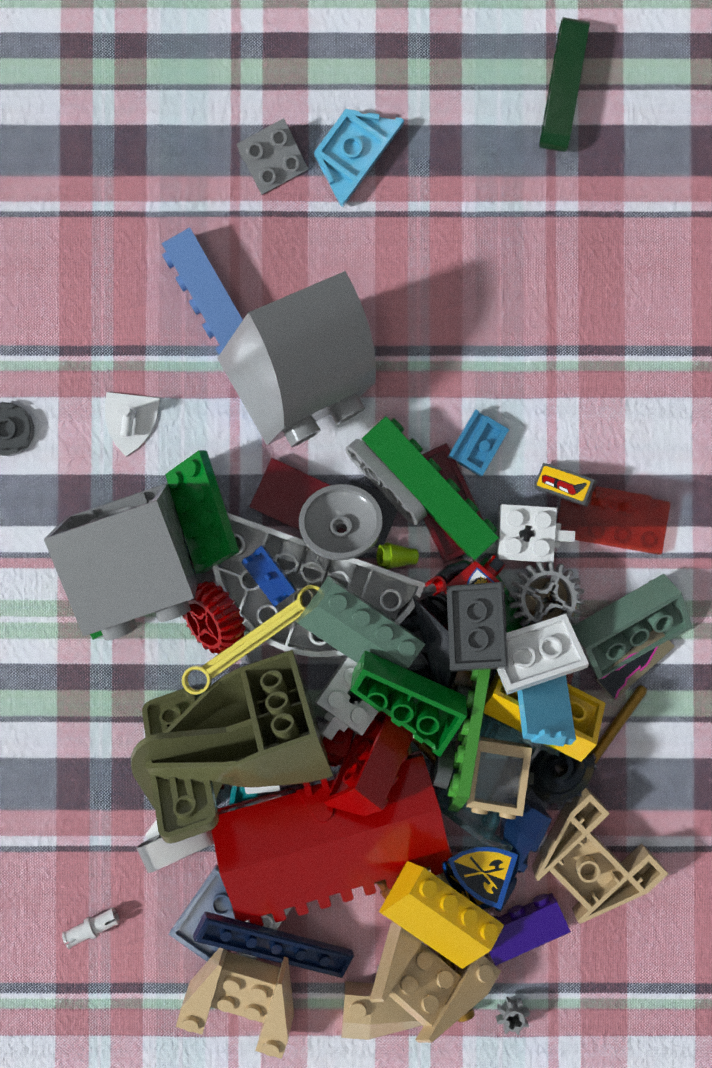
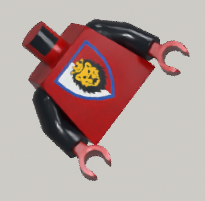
M494 555L484 566H481L475 560L471 562L461 560L446 565L435 577L428 580L425 586L427 587L431 583L434 584L436 592L432 595L436 596L441 592L447 595L446 586L500 582L496 576L506 565Z

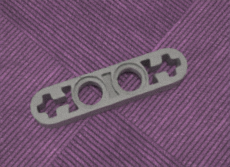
M355 439L345 448L352 462L410 523L416 525L427 516V512L420 501L363 441Z

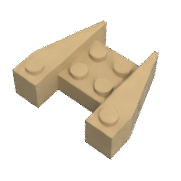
M588 788L581 792L582 797L576 796L573 798L572 803L568 801L565 803L532 865L534 876L538 881L550 871L579 901L572 910L580 924L649 893L668 875L661 862L642 843L620 862L591 832L610 813Z
M392 921L369 1000L371 1002H383L390 996L423 1025L415 1040L418 1043H432L488 995L501 970L485 956H482L463 969L459 967L455 972L424 945L422 941Z
M218 948L190 981L176 1027L202 1035L210 1008L219 1009L249 1020L262 1022L255 1051L282 1059L294 1017L288 958L284 957L281 967H277L228 952L227 949Z

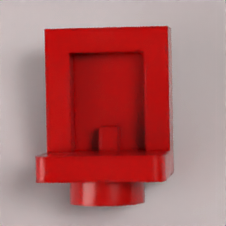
M347 728L345 732L339 729L332 740L327 739L325 736L323 737L331 767L341 766L348 753L354 732L350 728Z

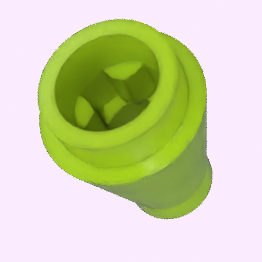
M386 542L384 545L378 546L376 559L378 566L391 569L406 565H416L419 553L416 548H408Z

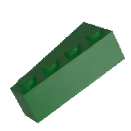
M366 650L353 670L350 691L378 712L383 711L398 727H405L413 733V738L421 744L425 742L432 748V752L439 757L467 717V700L465 695Z

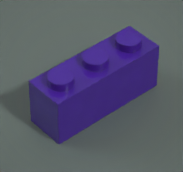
M553 893L549 895L540 894L532 900L533 902L524 906H513L508 910V913L500 917L492 916L504 924L499 937L489 952L495 966L571 932Z

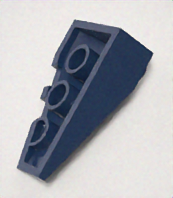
M511 795L510 798L507 797L504 803L516 805L517 796ZM525 798L523 817L516 816V819L501 818L498 848L516 853L518 858L501 910L495 908L498 912L502 911L515 889L517 877L515 876L517 872H525L528 866L527 860L530 850L537 851L552 820L542 805Z

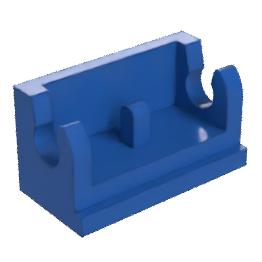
M261 545L254 553L242 560L241 563L274 607L297 591L265 546Z

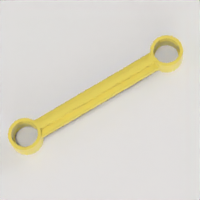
M317 585L303 587L295 601L243 636L231 647L226 648L204 665H193L188 668L182 676L183 688L188 693L194 695L205 692L210 687L214 677L297 620L306 608L302 602L303 593L308 589L318 591L320 587ZM200 670L206 675L207 684L203 689H193L189 685L188 675L191 671Z

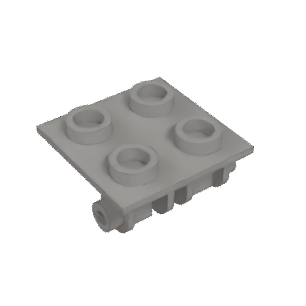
M284 118L236 144L239 149L238 152L242 160L245 161L261 195L308 170Z

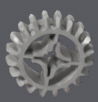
M540 561L536 562L537 571L531 565L526 566L528 576L522 572L517 574L523 581L522 583L512 582L511 585L517 587L518 592H509V596L516 597L517 601L511 602L509 605L511 608L519 607L520 610L516 611L513 616L514 618L524 616L520 622L521 626L525 627L530 622V625L542 622L543 616L547 615V612L554 607L562 609L563 611L560 615L567 614L571 624L576 623L571 615L572 613L581 615L582 611L575 607L576 604H584L583 599H577V595L584 593V590L582 588H574L575 585L579 584V578L569 580L573 575L572 570L568 569L563 573V564H558L554 570V563L547 562L544 569V565ZM551 575L550 581H547L541 589L529 586L538 577ZM559 580L566 589L567 602L558 596ZM535 592L540 594H548L550 592L549 596H552V600L558 602V604L545 602L543 605L542 602L544 600H541V596L536 595ZM526 594L533 597L536 602L534 617L526 606Z

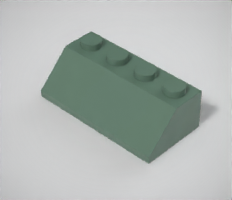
M663 573L607 607L602 608L595 614L578 622L572 628L591 670L599 680L655 647L692 628V624L682 592ZM654 629L656 632H662L665 635L663 638L609 669L633 646L644 644L648 640L651 630Z
M330 576L327 577L296 621L299 625L357 663L366 650L407 669L425 646V643L417 635Z

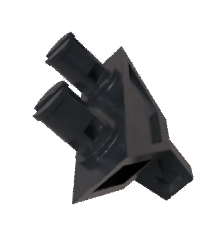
M423 593L420 598L415 595L413 600L417 614L407 616L400 624H408L409 626L405 628L411 632L422 631L431 668L411 671L452 689L458 671H450L448 617Z

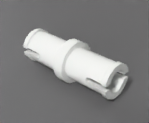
M112 907L92 918L89 916L84 919L83 923L62 932L64 944L67 943L66 947L70 949L89 938L93 940L99 936V933L120 924L118 913L114 914L116 909Z

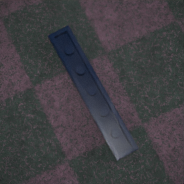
M206 911L193 934L195 942L282 963L284 957H287L291 966L343 978L354 957L352 949Z

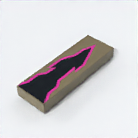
M654 629L651 630L649 638L644 644L633 646L609 669L663 638L665 635L662 632H656ZM668 640L601 679L595 678V680L611 699L615 700L675 646Z

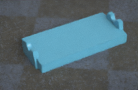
M566 675L517 691L523 739H529L532 743L562 747L564 744H573L576 736Z

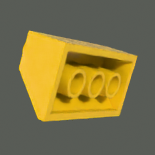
M496 672L487 690L483 713L522 732L518 694L514 692L507 695L500 676ZM567 684L576 740L572 745L564 744L563 747L548 746L582 762L597 745L606 703Z
M409 861L406 862L379 910L382 915L462 969L490 952L504 927V924L427 869Z

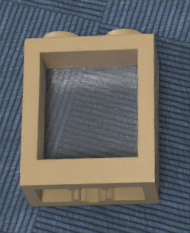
M479 737L470 798L466 802V807L471 808V812L488 814V811L498 812L500 817L506 819H516V816L523 817L532 753L531 744Z

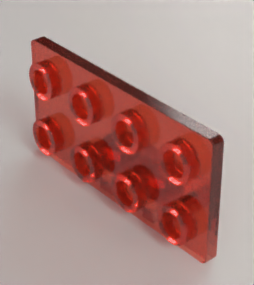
M596 486L587 507L561 498L557 523L561 524V530L575 531V540L661 555L671 503L669 501L652 499L650 495Z

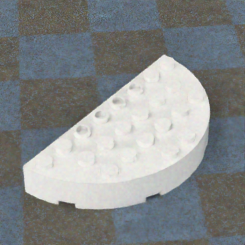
M227 513L239 553L221 564L213 566L217 585L222 586L223 591L229 592V597L235 600L236 607L240 609V616L244 618L243 624L250 631L295 601L303 587L307 585L321 587L328 576L399 624L404 621L415 607L413 596L417 595L420 598L425 587L424 582L356 558L331 560L314 553L305 544L303 539ZM261 545L265 546L297 589V591L275 607L241 563L244 558L254 553ZM308 589L303 593L302 602L305 607L308 606L317 590ZM409 602L405 609L397 616L400 609ZM297 620L266 641L271 646L283 651L293 650V653L296 655L309 657L344 655L296 622Z

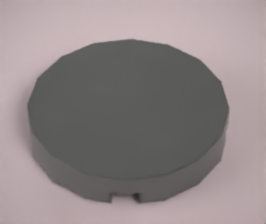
M0 403V456H14L22 453L29 447L34 438L35 427L32 417L25 409L14 403Z

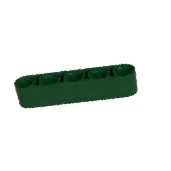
M562 17L555 48L539 148L565 153L568 149L590 26L589 21Z

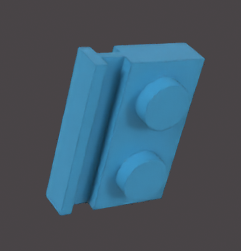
M475 409L447 457L452 458L461 466L481 477L488 468L509 429L490 417L482 415Z

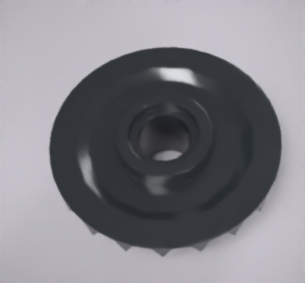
M546 745L536 755L531 765L530 772L534 773V785L531 788L542 801H546L551 805L557 803L562 806L565 801L572 803L574 797H582L581 792L585 788L590 789L589 782L595 779L594 771L598 769L595 764L597 758L591 751L580 762Z

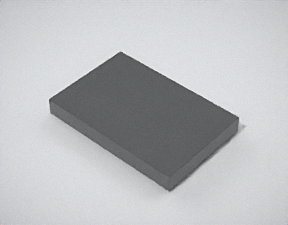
M494 582L446 586L450 671L509 668L504 583Z

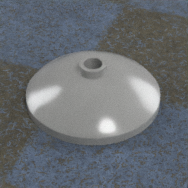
M347 484L330 485L316 491L306 500L299 516V529L305 544L314 553L331 560H349L366 553L377 542L382 530V513L377 501L365 490ZM341 528L346 530L344 533L337 532Z

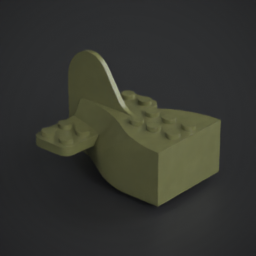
M293 650L240 667L226 674L212 684L198 699H196L194 694L181 689L149 700L142 708L145 738L134 747L131 754L133 776L151 805L155 808L160 836L166 843L170 844L205 833L216 827L219 822L216 798L222 783L238 787H266L301 784L333 776L309 690Z

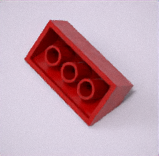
M383 711L378 712L364 734H356L326 796L324 804L362 816L382 811L389 801L387 796L391 787L399 778V768L408 757L409 752L407 750L410 743L415 739L413 738V733L403 726L398 727L391 721V717Z

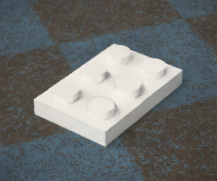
M563 614L508 632L509 668L497 669V672L508 695L588 668L589 663L567 614Z

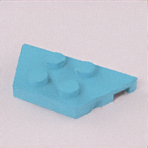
M345 109L314 151V156L340 206L344 207L404 125L402 118L396 117L394 120L379 117L380 114H362L356 110Z

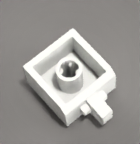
M501 504L498 506L497 536L499 538L496 540L495 556L501 560L554 563V549L560 548V542H575V531L561 530V524L556 523L557 508ZM526 526L532 535L526 541H523L524 536L520 537L519 532L525 530Z
M349 657L342 660L314 702L327 712L323 718L328 722L321 731V734L329 740H332L339 729L345 732L347 728H350L358 735H363L378 713L376 709L360 697L358 701L349 702L350 696L347 693L351 689L352 673L357 665V662Z

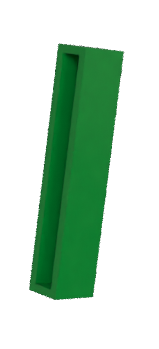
M385 416L362 437V441L420 501L430 516L471 560H476L499 538L495 534L497 528L487 518L483 521L476 512L479 510L469 498L464 501L458 494L460 488L450 478L445 480L439 474L442 469L432 458L428 461L420 453L423 448L413 438L408 440L402 434L405 430L395 418L389 420Z

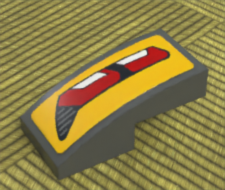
M543 463L533 488L587 507L598 481L557 466Z

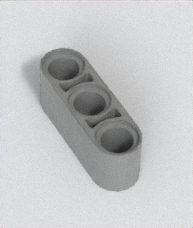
M212 830L171 844L166 843L159 834L144 841L136 848L147 873H151L214 844Z

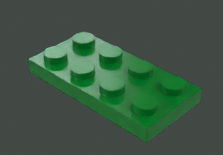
M198 450L165 475L196 574H203L211 570L213 566L219 565L239 553V549L208 452Z

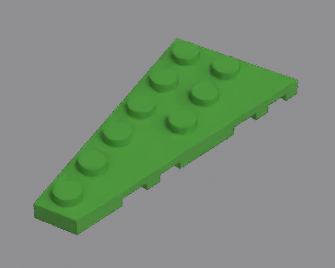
M491 669L471 670L470 680L473 681L472 691L468 690L466 697L467 717L460 726L457 735V741H460L461 744L454 754L453 768L455 773L453 779H450L447 796L450 799L447 810L459 812L470 798Z

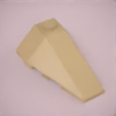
M345 981L341 1038L369 1040L423 1026L390 996L383 1002H371L369 999L374 983Z

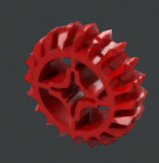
M207 581L199 583L194 599L188 600L191 610L182 616L187 622L186 627H189L191 630V635L196 637L197 643H202L205 650L209 649L211 653L219 654L244 636V631L246 630L242 624L244 618L240 616V609L236 607L235 600L229 597V592L223 591L222 586H216L213 581L210 583Z

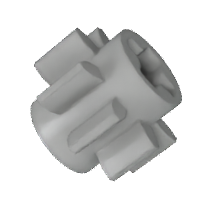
M507 996L506 1001L502 1005L497 1004L498 1011L500 1012L496 1016L497 1024H503L505 1034L511 1031L519 1035L523 1027H529L528 1021L524 1017H528L530 1012L528 1007L522 1008L521 998L515 1001L510 1000Z

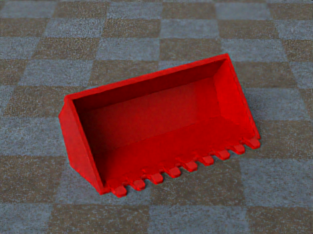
M421 750L412 752L401 764L398 771L399 778L390 789L387 796L389 801L386 807L380 812L377 811L367 816L332 808L324 804L337 774L318 781L303 783L217 808L219 822L212 829V836L219 873L232 904L235 919L241 921L249 920L252 924L263 926L262 916L272 913L275 922H281L286 920L284 909L294 906L299 916L305 915L309 912L307 902L318 900L321 909L331 906L329 896L340 893L343 902L352 901L354 899L352 889L363 886L365 895L375 894L376 888L374 883L385 880L387 888L392 889L397 876L400 875L407 861L424 868L430 866L431 873L435 876L442 874L443 868L441 863L448 861L452 857V852L446 836L438 800Z

